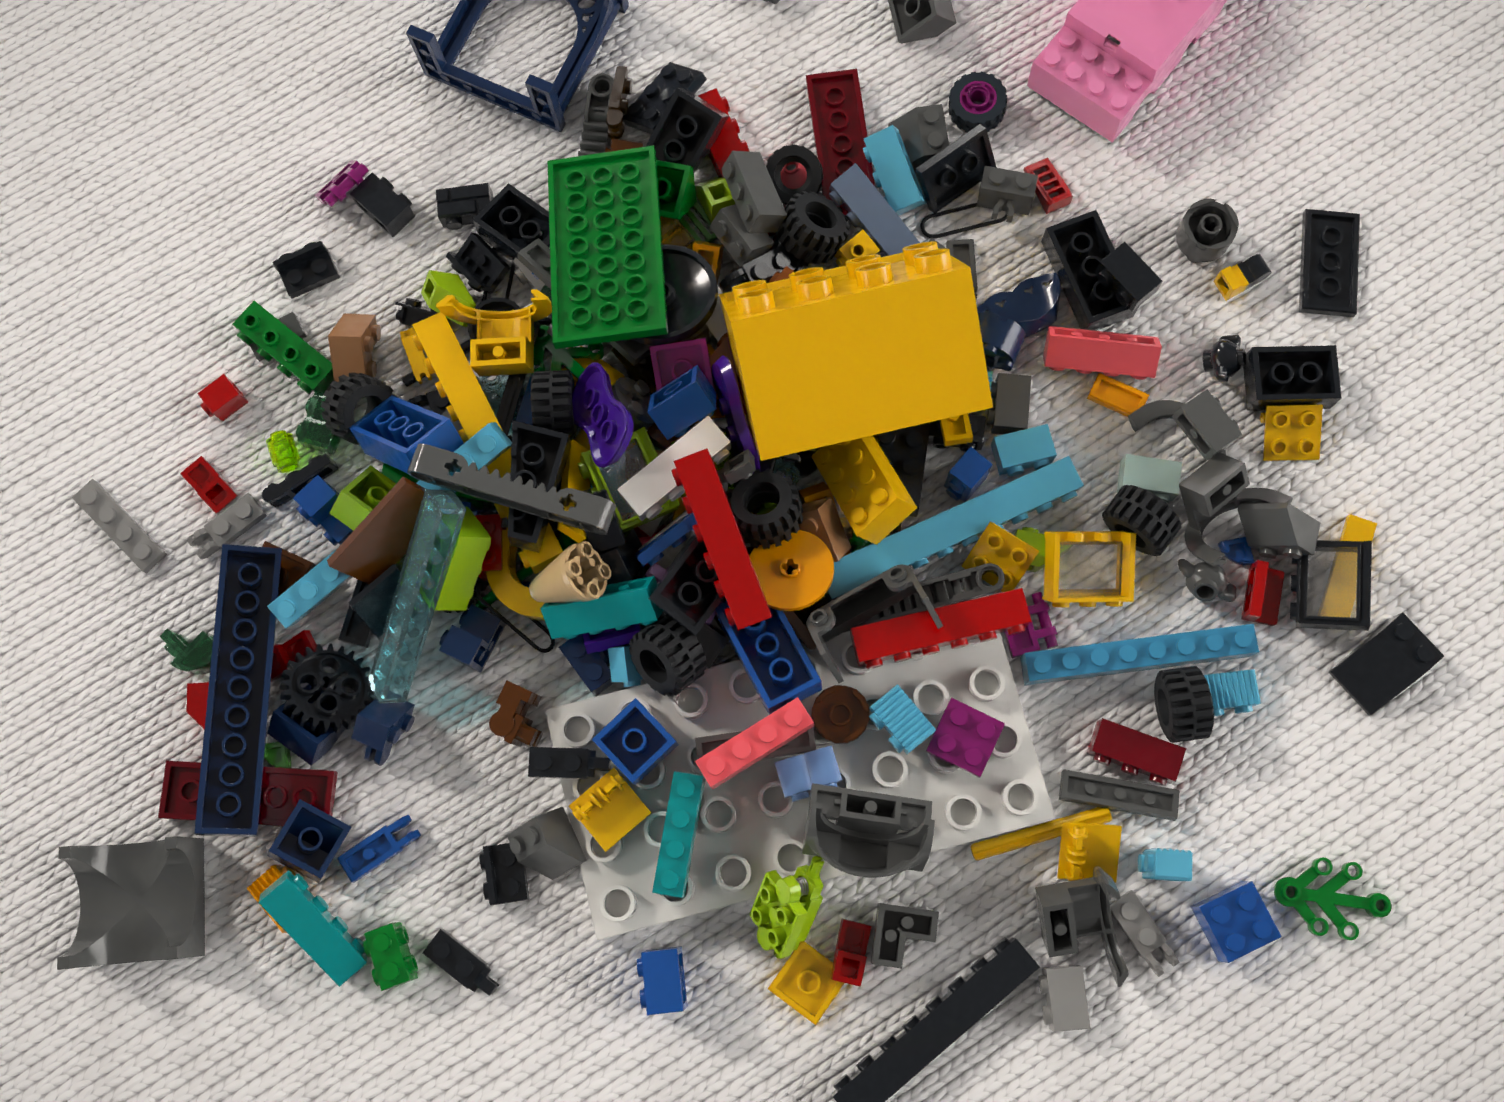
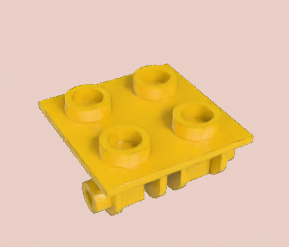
M1323 405L1266 406V412H1261L1260 422L1265 423L1263 461L1319 460Z
M990 521L961 567L969 569L991 563L998 565L1002 569L1005 578L1003 588L1000 591H1011L1015 589L1039 553V550ZM988 572L982 577V580L992 586L996 585L999 580L997 575L992 572Z
M612 768L569 805V808L573 811L572 814L579 822H582L605 852L651 814V811L615 768Z
M1062 821L1057 878L1068 879V881L1093 877L1094 867L1099 866L1116 883L1122 826Z

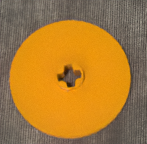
M798 530L797 534L791 533L792 539L788 542L785 539L781 541V546L776 547L775 544H772L770 549H763L762 545H759L758 548H754L751 552V562L770 608L780 611L801 610L818 602L829 590L834 577L832 554L820 538L809 532ZM793 565L795 570L792 571V574H786L789 566Z

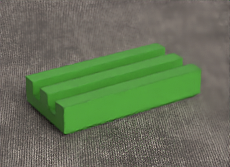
M696 202L692 208L711 230V222L704 209ZM689 209L686 215L706 238L703 241L711 243L717 239L714 232L710 234ZM683 217L680 220H676L694 242L702 241Z

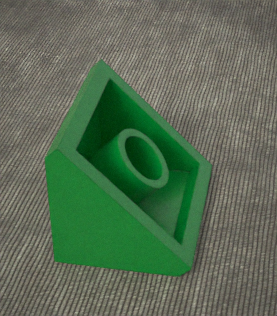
M656 160L660 217L680 220L697 202L693 167Z

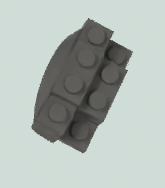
M812 783L802 854L819 856L834 868L859 877H886L905 870L922 872L930 856L934 835L935 820H931L932 801ZM828 819L836 820V824L832 823ZM898 830L908 831V832L898 833V834H897V831H898Z

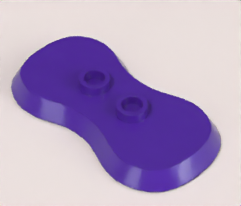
M722 355L712 365V376L719 398L718 407L721 415H725L727 427H725L726 435L732 444L734 456L747 449L750 450L755 457V469L757 470L760 469L759 457L744 413L736 375L729 359Z
M594 362L585 368L573 389V416L575 425L582 428L588 436L594 463L598 467L604 468L615 464L622 457L631 440L634 426L631 413L621 402L614 398L609 374L599 363Z

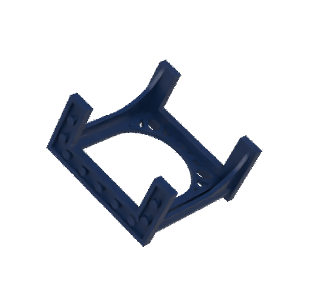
M460 0L438 41L433 33L410 25L406 35L425 76L562 132L566 125L563 115L615 17L618 12L625 14L629 7L628 0H592L595 2L593 6L580 8L578 4L582 0H566L571 5L577 18L578 30L575 43L553 83L529 74L525 82L529 97L453 66L482 12L492 0ZM584 16H589L588 22L583 20Z

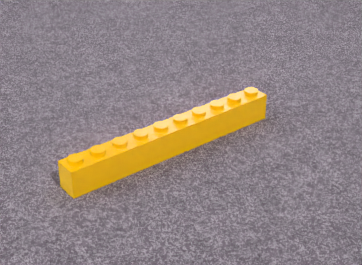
M439 312L412 324L416 335L411 337L419 352L424 350L428 357L423 361L429 374L435 373L439 380L434 384L441 398L447 397L451 404L446 408L452 421L456 422L459 420L463 428L458 431L463 443L468 441L488 423L496 422L501 428L446 316ZM511 447L487 466L490 474L495 469L499 470L501 478L507 472L511 473ZM494 503L500 518L507 517L508 520L509 507ZM548 522L540 553L522 549L523 551L518 554L525 569L531 566L534 574H537L556 559L563 550Z

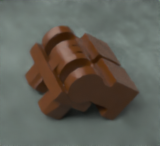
M506 680L496 701L501 706L489 721L491 731L495 735L503 737V741L521 747L524 743L537 747L544 732L532 727L533 721L526 718L525 715L530 705L538 707L542 696Z

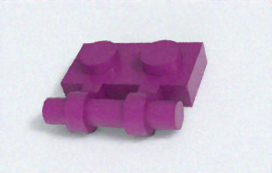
M351 160L314 196L322 204H328L332 207L337 201L341 202L346 197L345 194L355 184L358 186L363 181L362 177L369 170L363 163L360 164L356 160Z
M1042 592L1032 594L1031 597L1034 605L1028 606L1030 617L1031 615L1038 616L1041 629L1034 630L1033 623L1031 622L1028 627H1025L1026 631L1023 633L1009 636L1008 632H1004L1011 658L1022 656L1027 652L1040 651L1038 643L1040 639H1045L1047 649L1058 646L1055 637L1058 633L1056 627L1051 624L1048 614L1050 607L1048 602L1042 599Z

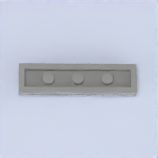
M91 479L72 497L142 572L148 573L167 555L94 479Z

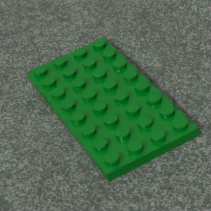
M654 145L547 161L552 333L555 349L668 334L657 163Z

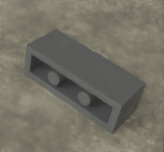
M732 151L721 170L747 232L776 233L787 214L760 152Z

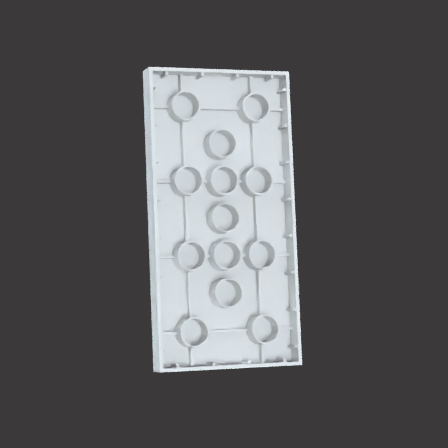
M850 631L844 632L825 642L844 680L841 683L837 682L820 655L818 648L816 647L812 651L802 643V647L822 681L821 691L801 701L811 718L812 707L816 697L824 689L831 686L842 685L857 689L865 697L870 708V706L898 684L935 729L951 697L1005 723L980 778L925 752L933 734L907 755L904 751L898 753L888 741L891 735L885 728L879 730L871 719L866 731L857 740L848 744H834L824 740L816 732L815 727H813L816 750L832 745L842 777V781L837 783L838 787L932 801L931 820H935L931 852L1055 820L1000 633L996 634V639L980 642L979 638L969 640V645L961 648L951 649V645L939 647L940 652L923 656L922 652L911 654L912 658L906 661L894 662V658L882 661L883 665L880 667L866 669L865 665L858 667ZM740 660L704 670L705 673L702 677L673 697L664 696L658 691L653 690L649 684H644L545 710L553 748L596 750V757L608 758L593 742L592 738L635 698L679 744L637 785H634L611 761V769L615 768L651 811V814L607 852L603 850L582 822L576 819L569 805L609 771H595V778H560L570 823L587 860L580 864L597 940L756 899L766 872L776 870L781 878L789 875H795L797 867L810 866L814 856L802 854L810 797L792 802L791 797L785 798L775 766V762L801 754L762 759L713 790L705 780L685 898L652 893L673 773L677 771L703 776L695 762L698 759L695 738L744 731L769 715ZM828 819L832 823L836 824V820ZM898 830V831H897V834H898V833L908 832V831ZM824 860V865L820 871L821 881L847 875V873L834 868Z

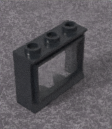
M1317 540L1314 555H1302L1299 559L1292 558L1291 564H1297V575H1291V592H1297L1296 603L1290 602V619L1296 620V628L1369 631L1372 541Z

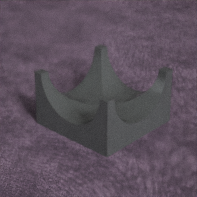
M174 836L165 837V840L143 843L59 847L58 859L65 861L71 867L77 880L80 895V917L77 933L71 947L64 955L57 957V970L205 956L204 838Z

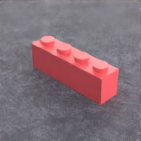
M1048 326L1043 360L1046 367L1055 371L1074 369L1083 374H1090L1093 371L1103 372V374L1111 377H1117L1119 374L1144 380L1147 377L1155 378L1162 346L1158 337Z
M797 697L695 762L713 790L814 727V722Z

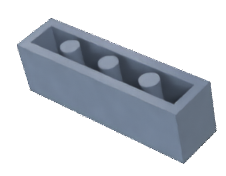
M856 163L830 184V198L838 207L842 205L848 212L846 216L855 228L859 226L880 249V252L882 251L887 255L902 253L904 247L920 243Z

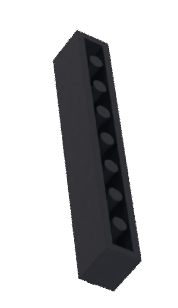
M1004 937L992 948L995 953L988 959H985L983 956L971 965L970 969L973 972L963 979L962 976H959L947 987L950 991L944 997L940 998L937 995L925 1005L927 1011L919 1018L914 1015L902 1025L904 1031L896 1038L893 1034L886 1038L879 1045L882 1049L873 1058L870 1054L864 1057L856 1065L859 1070L851 1077L847 1074L842 1076L833 1085L836 1090L832 1092V1097L836 1102H885L1038 970L1040 966L1016 938L1012 937L1008 940Z

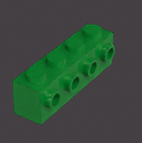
M253 301L232 324L239 331L236 335L248 346L253 342L259 347L256 352L268 362L272 359L279 364L277 369L287 378H290L292 375L299 380L297 385L310 395L314 392L321 397L334 381L332 363L256 301Z

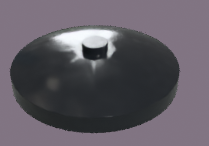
M662 245L668 334L632 340L647 345L679 342L699 331L712 316L718 300V286L715 274L705 258L689 248L678 245Z

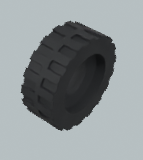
M793 144L790 146L786 145L774 151V154L768 158L766 168L783 204L787 205L796 193L800 194L802 191L809 193L811 191L817 194L821 189L824 176L822 165L817 156L806 147ZM790 162L802 164L807 172L805 183L797 189L787 188L781 181V171Z

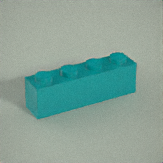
M655 576L609 584L606 586L605 592L595 600L544 603L540 608L551 638L563 637L566 640L584 633H589L590 635L599 634L611 628L622 630L638 623L650 625L655 623L663 610L648 599L657 586Z
M677 771L673 773L652 893L685 898L706 780L704 776Z
M288 870L260 894L258 903L340 987L367 964V955L364 950L363 941L359 937L353 938L347 932L349 929L347 924L339 916L334 918L327 911L329 907L319 895L314 897L307 888L309 886L301 875L296 874L294 876Z

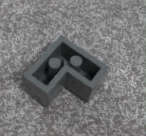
M878 903L870 963L902 969L906 938L936 942L939 912Z

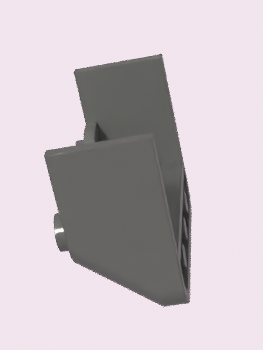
M901 564L890 568L814 610L808 616L806 621L807 628L820 655L838 683L844 680L825 642L917 592L937 628L943 627L927 594L908 565Z

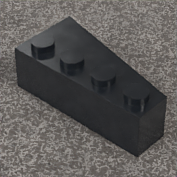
M512 420L510 473L512 481L521 476L524 485L531 479L534 482L535 489L541 483H544L547 492L553 486L556 487L558 492L571 448L569 434ZM509 508L508 539L511 546L540 553L549 519Z

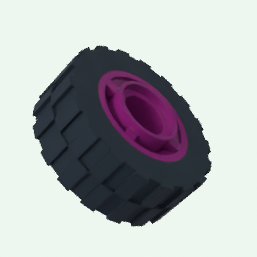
M981 71V73L971 72V74H965L954 83L949 96V115H951L952 122L960 130L963 129L968 133L981 124L989 132L991 129H995L999 122H1002L1006 112L1007 95L1006 88L1002 85L1000 79L995 78L993 74H986V72ZM980 101L982 104L977 105L973 102Z

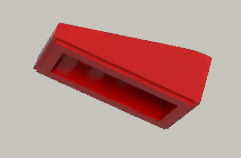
M1045 158L1024 167L1023 170L1025 173L1035 174L1033 171L1045 167L1046 171L1037 174L1035 194L1045 213L1048 214L1069 205L1073 195L1049 158ZM1046 176L1050 177V179L1044 182L1039 181V179H1042ZM1051 184H1053V185L1055 186V187H1052V188H1050V189H1048V190H1045V188H1044V187L1049 186V185H1051ZM1058 192L1059 195L1050 197V194Z

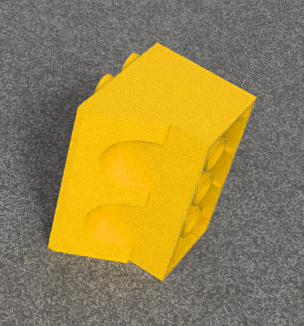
M930 241L906 246L902 249V253L880 257L879 254H871L852 258L846 261L845 266L823 270V267L802 269L789 274L787 279L766 283V280L745 282L732 287L730 292L718 294L749 429L760 460L772 459L993 408L970 266L951 256L949 249H939L937 242Z

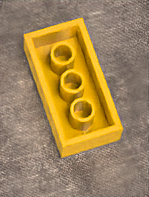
M873 435L820 447L811 456L856 536L877 545L917 509L916 504Z

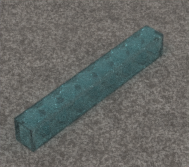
M425 489L368 680V684L379 704L407 701L466 513L465 506L453 490Z

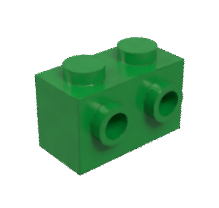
M401 922L390 923L364 933L366 938L363 941L366 955L372 958L374 965L372 977L376 986H380L381 991L418 979L417 962L410 953L408 946L409 936Z

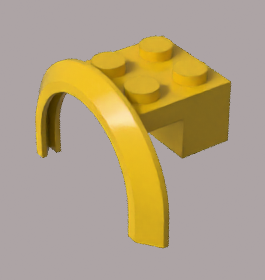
M537 289L531 290L532 295L535 297L531 298L533 304L511 311H486L471 308L460 303L453 295H447L436 304V307L442 314L451 319L477 325V339H470V367L479 376L534 373V322L552 313V302L548 296Z

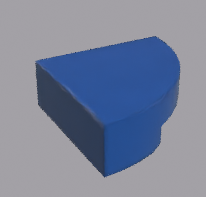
M1246 537L1220 541L1218 543L1220 551L1230 561L1239 565H1251L1255 562Z

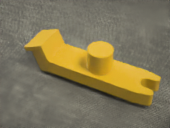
M411 327L408 330L401 331L400 337L413 374L418 383L422 384L423 376H426L431 381L432 375L429 374L423 360L426 359L424 351L419 352L411 337L416 335L414 328Z

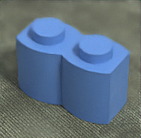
M832 745L775 762L785 798L791 797L792 802L810 797L808 792L811 791L812 783L838 787L837 783L842 781Z

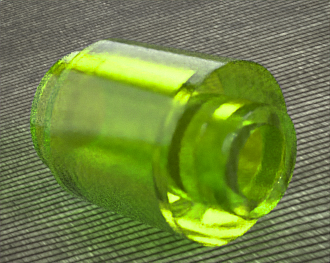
M285 430L271 433L270 438L266 440L273 467H276L279 473L291 472L299 468L300 456L293 434L286 433Z

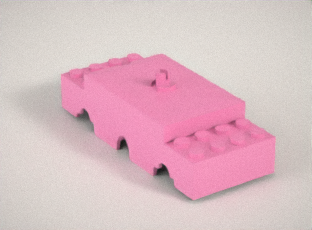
M1078 0L1067 13L1064 26L1033 61L1027 86L1113 143L1132 120L1145 97L1149 93L1154 94L1179 64L1189 44L1197 42L1220 14L1227 0ZM1110 35L1121 43L1119 45L1108 39V36Z

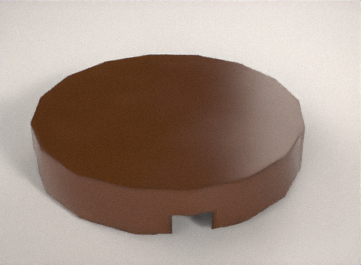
M834 685L824 689L816 697L812 707V720L816 732L824 740L834 744H848L857 740L866 731L870 720V709L865 697L857 689L848 686Z

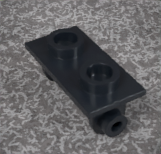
M406 298L405 302L395 303V305L402 306V309L396 313V320H399L400 324L412 326V324L438 313L430 308L421 306L422 301L412 298Z

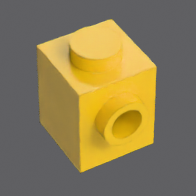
M861 230L839 248L834 257L836 258L837 266L840 267L845 266L847 260L864 255L877 254L880 249L868 234Z

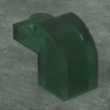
M167 628L159 636L166 643L164 648L172 656L176 657L170 663L172 666L196 675L210 673L214 635L202 631L189 643L180 633Z

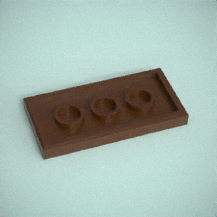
M402 477L327 560L329 567L367 584H371L389 567L399 562L450 506L449 502L440 495Z

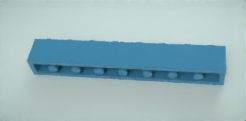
M1254 624L1027 652L1020 657L1024 686L1246 658L1258 653L1259 648Z

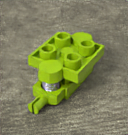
M819 856L812 858L810 866L797 867L793 876L789 875L781 878L778 872L773 870L766 872L749 915L754 924L758 926L757 940L763 950H774V955L778 959L790 956L792 951L797 950L799 943L806 940L823 900L820 894L824 885L820 879V871L824 865V860L822 861V858Z

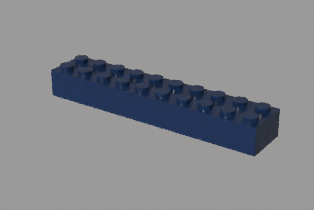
M222 544L195 835L258 837L276 617L267 606L278 598L282 548Z

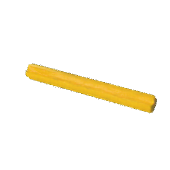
M1093 808L973 843L971 845V852L974 859L979 861L1061 837L1062 821L1091 824L1109 823L1112 820L1109 808Z

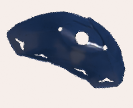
M1049 273L1026 279L1020 282L1013 292H999L992 295L977 307V311L981 313L988 310V312L999 314L998 320L1006 322L1007 318L1015 321L1025 330V339L1046 329L1057 321L1060 279L1057 273ZM1050 280H1052L1049 287L1042 285V283H1048ZM1033 286L1032 293L1024 292V290H1029ZM1003 300H1006V302L1003 304V307L995 304L1001 303Z

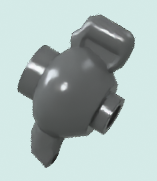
M1185 559L1178 560L1179 570L1186 577L1185 584L1198 600L1211 601L1218 596L1226 602L1235 601L1237 588L1228 582L1227 575L1220 565L1212 566L1206 562L1193 565Z

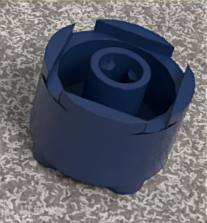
M991 312L978 313L987 370L991 371L992 368L1011 371L1023 345L1026 335L1025 330L1009 318H1007L1006 322L998 320L999 314Z

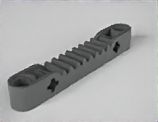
M597 74L589 82L583 132L581 133L582 141H580L578 156L605 153V148H610L611 138L608 136L606 118L614 80L608 74ZM602 90H607L606 93H599Z
M427 444L417 445L407 471L410 476L430 484L600 535H607L616 509V504L608 499L573 488H565L557 492L556 487L553 486L547 492L544 483H541L535 489L534 482L531 479L524 485L521 476L512 481L511 475L508 472L501 478L498 469H495L491 474L487 466H483L478 470L475 462L468 466L463 456ZM574 503V507H570L568 511L564 510V506Z
M991 563L919 583L935 609L987 595H994L1003 588L1005 578L1002 569L998 565ZM992 572L997 575L999 580L996 585L989 587L983 584V575ZM960 581L963 583L965 592H962ZM916 592L854 627L918 613L927 609Z

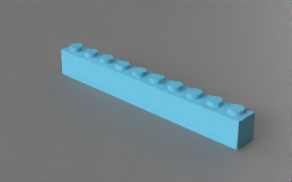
M492 422L483 427L454 453L463 456L468 466L475 462L478 470H480L483 466L490 465L511 447L512 442L497 423ZM421 480L417 482L418 485L445 499L450 498L457 492ZM336 550L267 606L285 628L298 623L352 578L329 567L327 560Z
M1067 456L890 535L877 545L870 544L843 556L838 562H834L833 581L825 597L829 603L896 565H908L916 570L928 564V558L936 554L940 559L953 553L952 547L962 543L963 547H967L977 542L978 536L984 532L990 521L1003 528V524L1012 521L1013 525L1018 524L1029 518L1027 513L1036 510L1040 514L1052 508V502L1061 499L1062 503L1077 497L1076 491L1084 485L1070 457Z

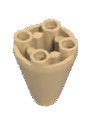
M583 541L572 544L533 579L529 585V592L535 601L543 603L595 600L605 592L607 580L611 577V569L608 564L603 562L598 552L593 549L589 542Z

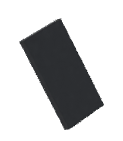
M1314 209L1304 210L1302 219L1299 312L1354 317L1357 314L1360 214Z

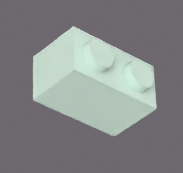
M1126 454L1120 461L1117 493L1124 485H1133L1143 488L1169 503V501H1173L1179 495L1182 462Z

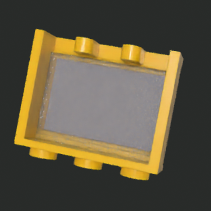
M1044 531L1045 572L1043 600L1052 602L1053 607L1062 608L1069 607L1071 602H1079L1081 607H1096V602H1106V606L1121 607L1123 602H1134L1136 533L1126 531Z

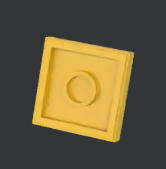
M803 941L799 943L797 950L793 951L768 987V990L816 1025L844 983L831 979L833 962Z

